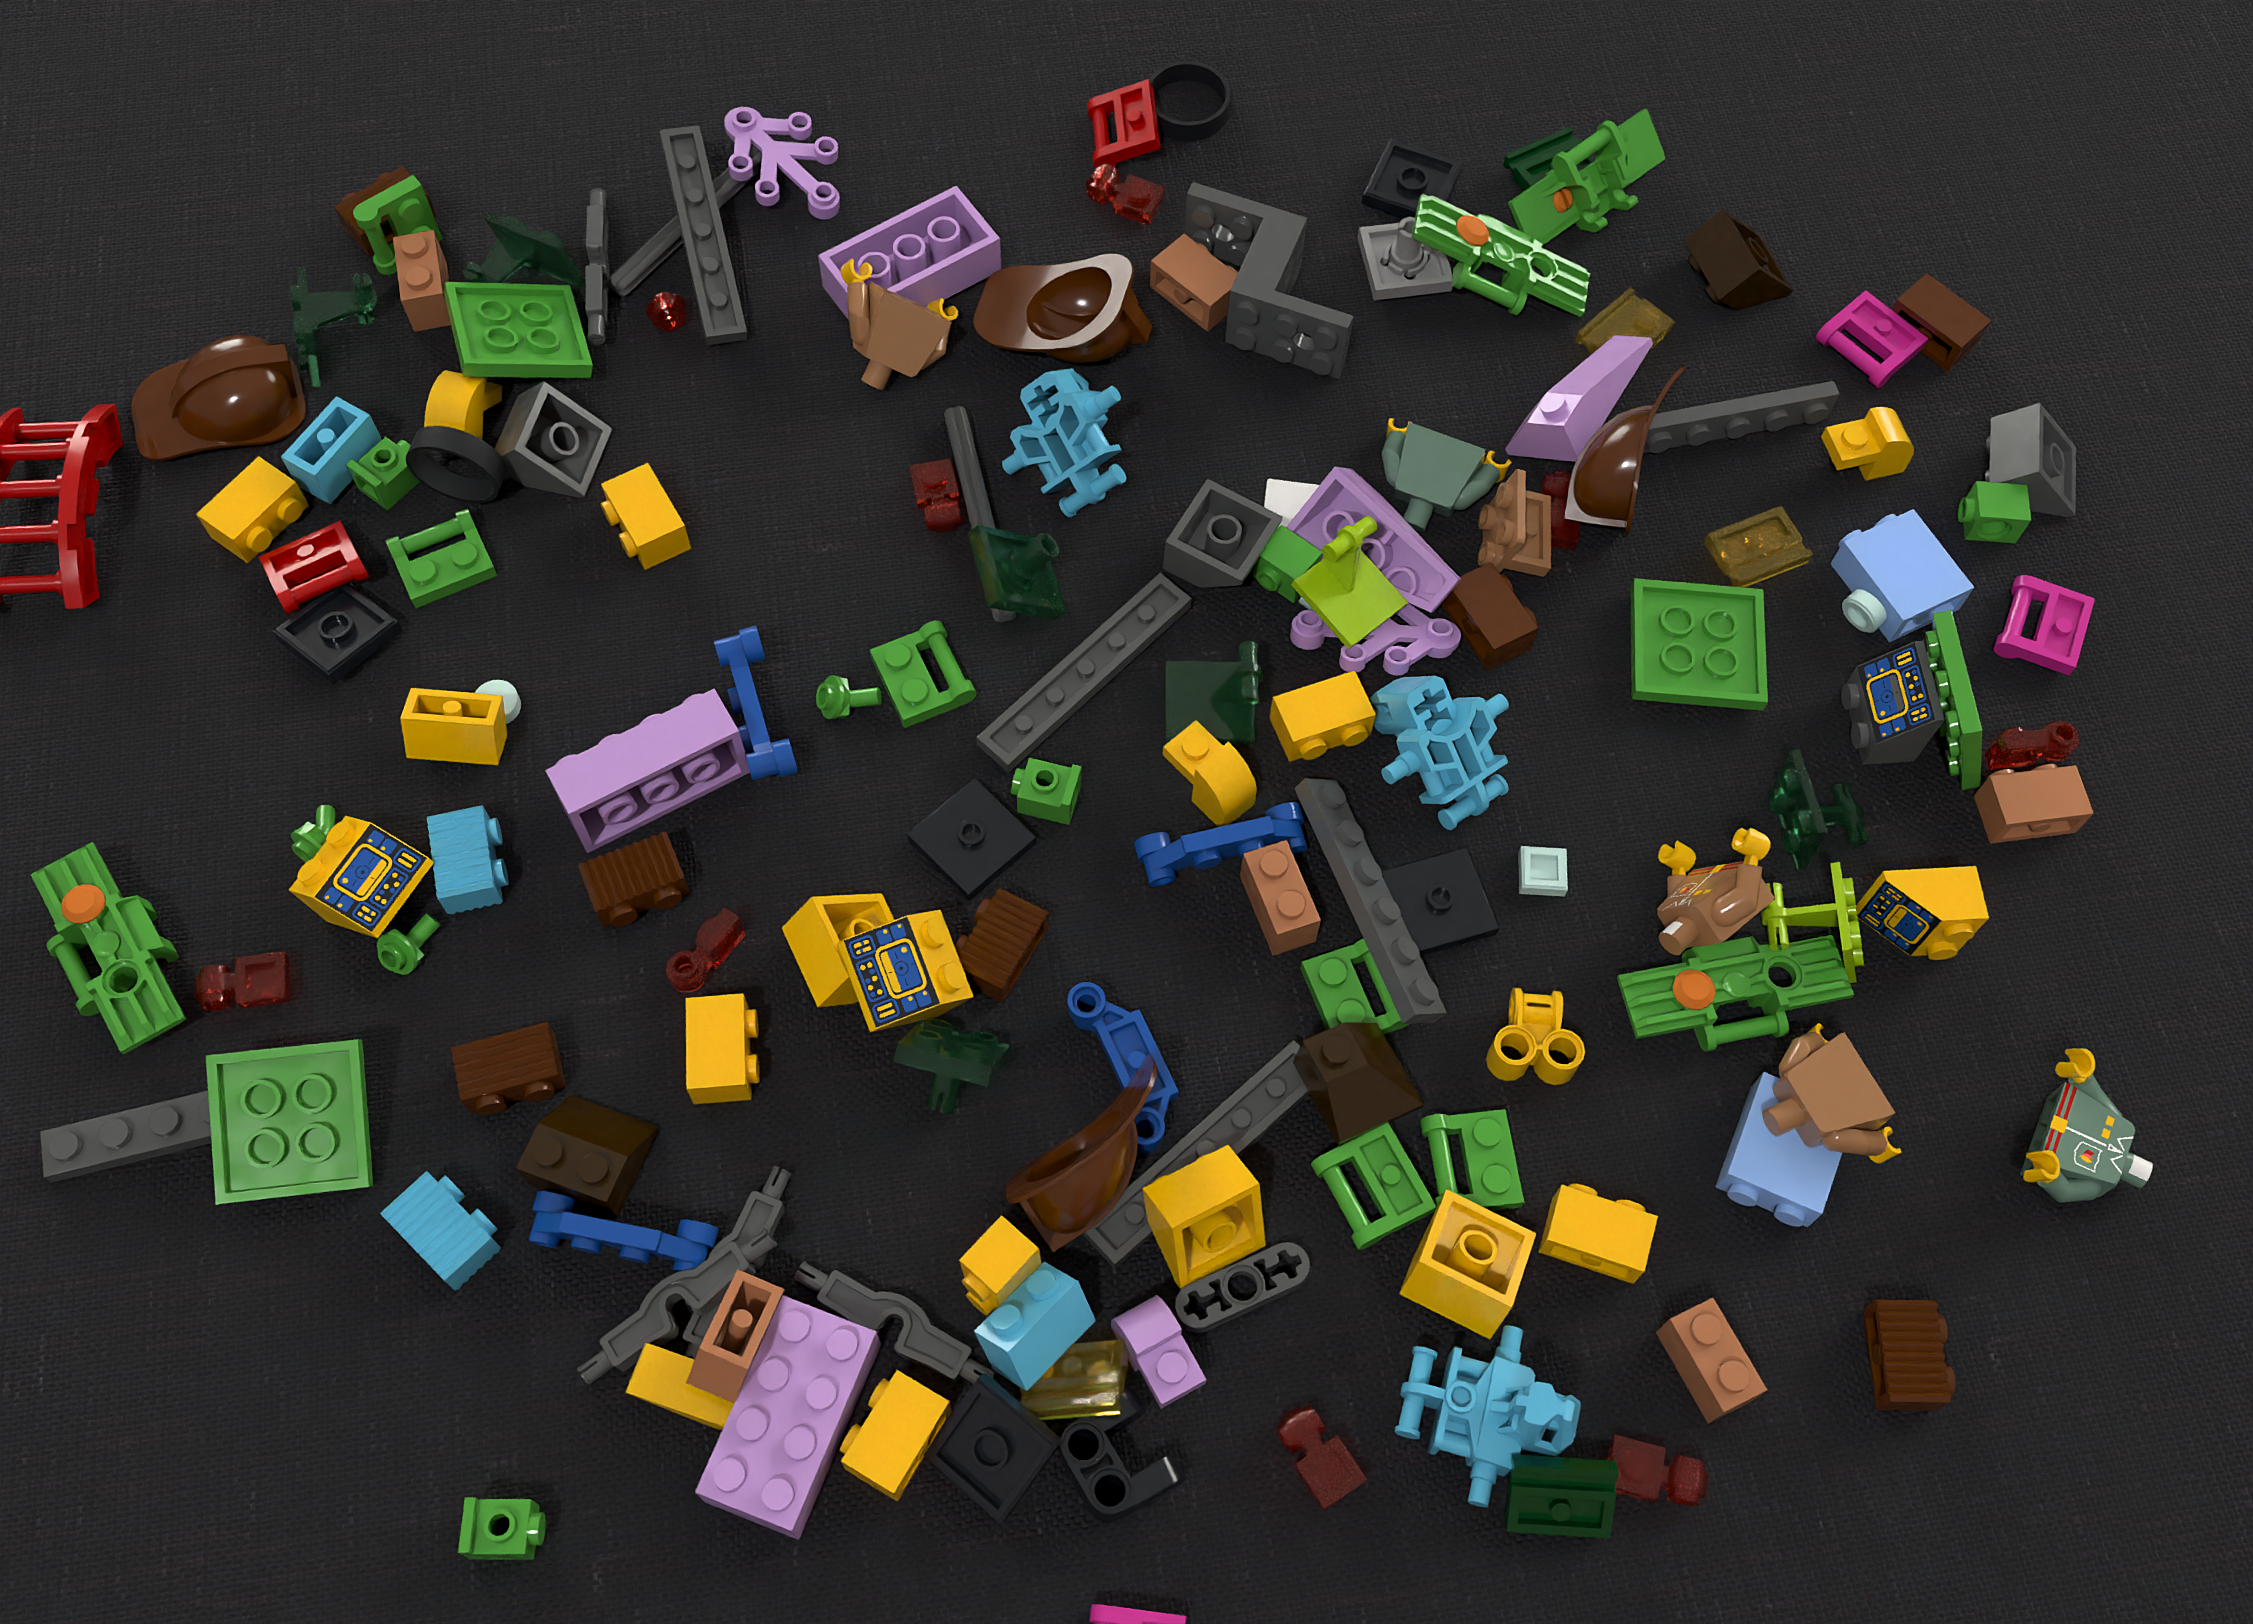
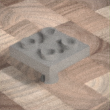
M1415 217L1404 218L1400 223L1359 227L1358 242L1374 300L1452 291V271L1447 255L1411 237ZM1405 276L1413 277L1414 279L1408 280Z

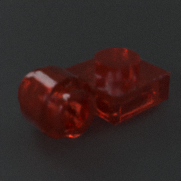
M1102 164L1095 167L1086 181V193L1092 201L1100 204L1114 201V213L1148 226L1164 199L1165 187L1131 174L1128 175L1123 184L1120 182L1119 171L1110 164Z
M951 459L910 465V476L918 509L923 508L927 530L936 529L937 533L953 531L954 526L961 525V516L958 502H960L959 491Z
M1553 470L1552 474L1544 473L1541 494L1551 496V547L1575 550L1578 543L1579 523L1564 520L1572 474L1569 471Z
M2066 721L2051 722L2041 730L2025 731L2024 728L2006 730L1998 735V738L1985 753L1989 769L2033 765L2038 758H2045L2050 761L2065 760L2079 744L2078 731L2074 725Z
M724 908L716 918H709L701 926L697 934V940L694 942L697 948L694 952L680 951L668 960L666 974L671 985L676 990L688 993L699 989L704 984L709 969L712 967L716 970L746 936L741 920L737 915Z
M284 951L235 958L234 974H231L229 967L222 965L203 967L200 970V975L195 978V999L200 1002L202 1009L209 1011L229 1008L231 1000L235 999V997L236 1003L241 1008L290 1002L289 957Z
M1310 1405L1303 1409L1297 1406L1280 1417L1282 1423L1275 1427V1431L1291 1454L1300 1450L1308 1455L1297 1462L1294 1468L1322 1511L1367 1481V1478L1338 1435L1322 1445L1320 1435L1326 1429L1320 1417Z
M1616 1434L1611 1438L1608 1460L1616 1461L1619 1470V1478L1616 1479L1615 1485L1617 1493L1655 1502L1658 1499L1659 1488L1663 1486L1665 1490H1668V1500L1691 1507L1699 1506L1700 1498L1706 1497L1709 1475L1704 1472V1462L1690 1457L1675 1456L1673 1464L1666 1467L1663 1466L1666 1448Z

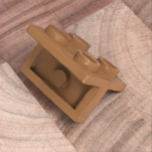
M1516 469L1506 482L1500 484L1497 494L1488 505L1485 504L1481 509L1478 526L1479 529L1483 530V543L1478 553V564L1483 566L1492 562L1499 573L1505 568L1544 577L1551 569V496L1527 491L1526 472Z

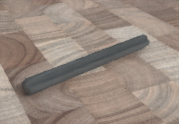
M755 145L750 146L749 157L752 159L753 174L748 180L737 181L733 179L729 174L728 167L713 181L718 208L722 207L761 170L762 152ZM738 165L735 168L744 169L746 166ZM677 215L608 278L613 292H616L621 297L626 296L683 243Z
M963 406L949 407L944 412L945 422L993 618L998 623L1012 621L1017 615L967 412Z

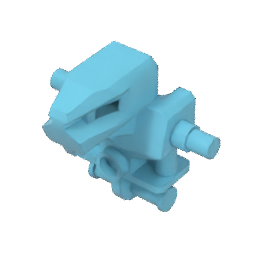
M1073 369L1045 372L1021 390L1020 399L1033 423L1019 426L1011 431L1010 438L1016 450H1014L1011 456L1002 461L1003 469L1009 475L1014 474L1023 467L1037 463L1047 481V484L1040 488L1043 494L1061 491L1073 484L1076 492L1059 501L1062 512L1068 517H1073L1079 509L1089 503H1098L1105 498L1108 490L1117 484L1121 485L1126 482V475L1117 464L1111 465L1109 470L1102 475L1097 470L1101 464L1122 450L1119 444L1110 446L1101 430L1108 420L1105 413L1108 412V408L1121 400V395L1114 386H1110L1103 392L1089 390V383Z
M1419 676L1396 679L1370 697V703L1376 708L1373 725L1381 734H1395L1398 737L1396 742L1400 755L1395 758L1394 762L1381 770L1384 780L1389 784H1393L1404 776H1410L1414 772H1419L1427 791L1419 796L1421 803L1446 804L1455 798L1457 801L1455 804L1438 812L1439 821L1444 828L1453 830L1456 828L1457 823L1469 815H1480L1487 810L1490 801L1508 792V784L1499 774L1491 776L1490 780L1485 784L1482 782L1484 778L1508 763L1505 755L1493 754L1488 742L1497 730L1494 723L1496 716L1509 707L1507 699L1502 694H1497L1488 701L1481 697H1464L1452 700L1443 678L1438 676Z
M1507 1325L1503 1327L1500 1346L1496 1348L1495 1357L1490 1363L1462 1356V1348L1454 1346L1447 1358L1441 1388L1428 1385L1433 1361L1437 1359L1438 1353L1425 1347H1413L1412 1354H1414L1409 1380L1402 1383L1400 1392L1404 1402L1399 1425L1395 1426L1394 1432L1406 1438L1419 1439L1420 1432L1418 1430L1423 1407L1436 1409L1427 1453L1436 1455L1439 1450L1465 1457L1466 1466L1472 1467L1470 1474L1472 1482L1468 1502L1480 1507H1488L1492 1485L1496 1483L1497 1474L1505 1476L1511 1472V1454L1520 1455L1521 1451L1535 1456L1556 1457L1573 1443L1581 1407L1580 1401L1573 1395L1564 1396L1555 1393L1551 1384L1534 1382L1535 1374L1533 1370L1519 1364L1521 1358L1519 1350L1523 1330L1514 1326ZM1546 1428H1548V1429H1550V1430L1545 1434L1544 1441H1543V1440H1541V1439H1542V1437H1543V1435H1544V1432H1545Z

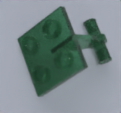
M488 213L485 220L498 239L481 268L476 263H469L465 266L467 270L463 269V275L467 278L468 282L502 283L523 265L579 288L585 282L575 267L576 262L567 254L563 247L564 243L558 236L547 230H541L540 233L531 230L515 217L506 216L504 219L492 213Z
M297 268L298 285H290L293 311H301V313H294L295 336L297 344H305L298 345L301 371L310 370L312 387L321 386L314 329L357 314V319L362 324H366L365 313L368 314L369 324L375 321L374 308L377 305V295L371 287V277L368 274L363 273L364 284H361L360 273L354 275V291L309 293L306 268Z
M1246 641L1239 645L1240 662L1166 661V742H1170L1197 720L1220 743L1254 744V705L1259 703L1258 682L1263 678L1262 667L1258 665L1257 643Z
M1800 749L1790 751L1782 769L1779 770L1773 788L1769 791L1771 810L1774 815L1780 816L1784 828L1782 832L1784 849L1788 856L1793 855L1797 870L1807 869L1828 832L1827 825H1843L1850 847H1856L1857 844L1862 846L1869 842L1861 820L1864 817L1862 806L1856 805L1850 784L1843 783L1841 786L1840 783L1830 789L1837 806H1819Z

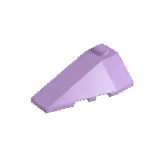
M1613 336L1546 392L1523 420L1505 449L1507 454L1576 462L1584 446L1605 422L1653 345L1651 338Z
M1334 467L1286 528L1322 551L1324 545L1337 538V532L1346 525L1353 526L1364 516L1372 517L1377 524V530L1363 540L1361 550L1408 603L1429 612H1434L1460 582L1461 578L1403 517L1353 469Z

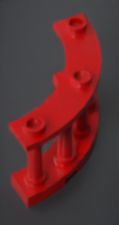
M98 404L90 409L81 421L24 423L22 408H12L0 417V503L1 499L59 497L58 519L53 520L52 524L0 526V544L54 542L58 546L60 570L56 574L0 577V603L3 602L2 594L58 592L61 596H64L66 609L85 608L100 598L96 575L94 540L86 538V516H95L100 487L98 479L94 478L97 468L106 467L112 455L123 446L116 404ZM66 439V442L28 443V440ZM65 459L63 473L59 474L56 479L6 481L16 461Z

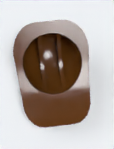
M1104 254L1066 264L1018 265L998 270L988 278L973 319L975 330L979 336L996 348L1023 352H1043L1056 359L1072 363H1093L1106 360L1119 353L1125 346L1148 342L1152 329L1151 323L1138 306L1137 297L1131 288L1134 267L1128 258L1120 254Z
M232 335L205 345L192 355L190 359L169 365L149 375L134 393L131 402V412L137 447L141 455L152 461H164L211 449L264 445L282 440L293 434L302 425L306 416V406L298 368L289 358L285 344L272 345L268 341L252 335Z
M1682 366L1671 377L1654 405L1632 408L1617 415L1604 424L1590 438L1577 458L1571 474L1564 520L1595 526L1622 529V536L1629 534L1637 495L1642 455L1650 425L1660 402L1683 375L1686 367Z
M1150 1054L1146 1056L1123 1092L1104 1112L1080 1131L1032 1160L1006 1184L1007 1201L1010 1204L1020 1202L1026 1214L1053 1252L1098 1224L1113 1209L1127 1187L1137 1154L1138 1138L1134 1118L1147 1100L1157 1074V1065Z

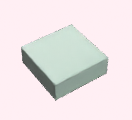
M1521 846L1518 852L1519 894L1565 897L1568 890L1566 849Z

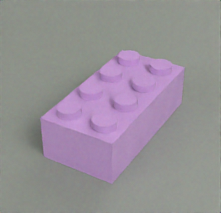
M957 185L818 255L823 288L848 320V284L843 281L840 271L841 267L852 258L854 259V270L857 274H859V267L863 263L867 262L872 266V275L864 281L868 286L870 282H873L925 307L934 300L940 298L945 300L1001 270L1000 238Z
M715 689L704 694H694L685 699L681 705L662 714L650 715L640 725L621 734L609 735L602 739L598 745L578 755H568L560 759L555 766L545 770L565 813L587 853L750 773L739 730Z
M782 1295L695 1493L710 1505L799 1540L881 1347L877 1332Z

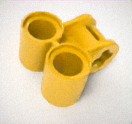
M1521 988L1512 989L1508 1012L1509 1025L1500 1029L1487 1053V1066L1494 1076L1505 1081L1517 1080L1524 1075L1529 1065H1534V1070L1538 1077L1548 1084L1561 1085L1572 1078L1584 1059L1585 1048L1578 1035L1572 1031L1561 1029L1563 996L1560 991H1553L1551 995L1523 993ZM1501 1047H1514L1519 1051L1522 1059H1509L1503 1054ZM1557 1050L1562 1052L1568 1058L1569 1064L1555 1062L1550 1057L1549 1051Z

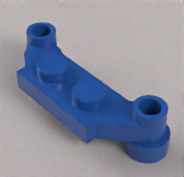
M756 625L740 629V634L715 640L714 644L720 665L722 667L730 664L736 687L727 689L734 715L743 713L746 721L745 725L738 726L745 752L754 750L752 753L745 754L752 780L780 774V778L797 774L798 770L789 738L770 742L748 664L766 660Z
M1288 802L1274 806L1265 812V817L1183 835L1173 843H1171L1169 834L1166 832L1148 834L1134 842L1138 861L1144 863L1148 881L1152 887L1163 886L1175 881V871L1193 865H1195L1196 869L1211 868L1220 864L1223 858L1239 855L1243 859L1244 853L1287 840L1293 855L1299 854L1308 848L1301 827L1304 823L1300 804L1297 802Z
M1091 982L1079 983L1068 994L1067 1007L1069 1015L1078 1028L1096 1033L1122 1091L1131 1081L1148 1054L1155 1060L1157 1074L1153 1087L1143 1107L1134 1118L1137 1134L1146 1131L1152 1135L1149 1138H1142L1137 1135V1153H1152L1163 1140L1165 1131L1164 1119L1170 1101L1178 1098L1179 1091L1140 1010L1138 1009L1130 1013L1105 1001V994L1098 985ZM1090 1008L1092 1011L1083 1012L1081 1009Z
M537 1191L532 1212L536 1213L528 1242L536 1245L558 1248L560 1239L572 1240L571 1248L594 1254H600L602 1246L619 1249L620 1258L644 1264L649 1263L650 1256L674 1261L672 1271L680 1272L693 1270L706 1260L708 1250L715 1247L719 1228L698 1221L681 1219L677 1234L673 1236L659 1230L574 1214L575 1199L557 1193Z

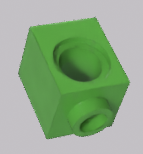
M1976 481L1967 497H1963L1958 506V520L1960 523H1963L1965 540L2016 543L2031 522L2027 485Z

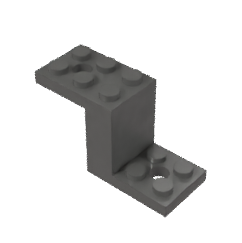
M1192 182L1187 193L1185 234L1196 243L1203 244L1214 257L1241 266L1230 289L1225 342L1235 345L1242 350H1251L1272 357L1279 362H1288L1312 370L1319 375H1328L1340 379L1345 367L1353 315L1290 296L1301 269L1307 218ZM1220 224L1226 225L1229 229L1224 228Z

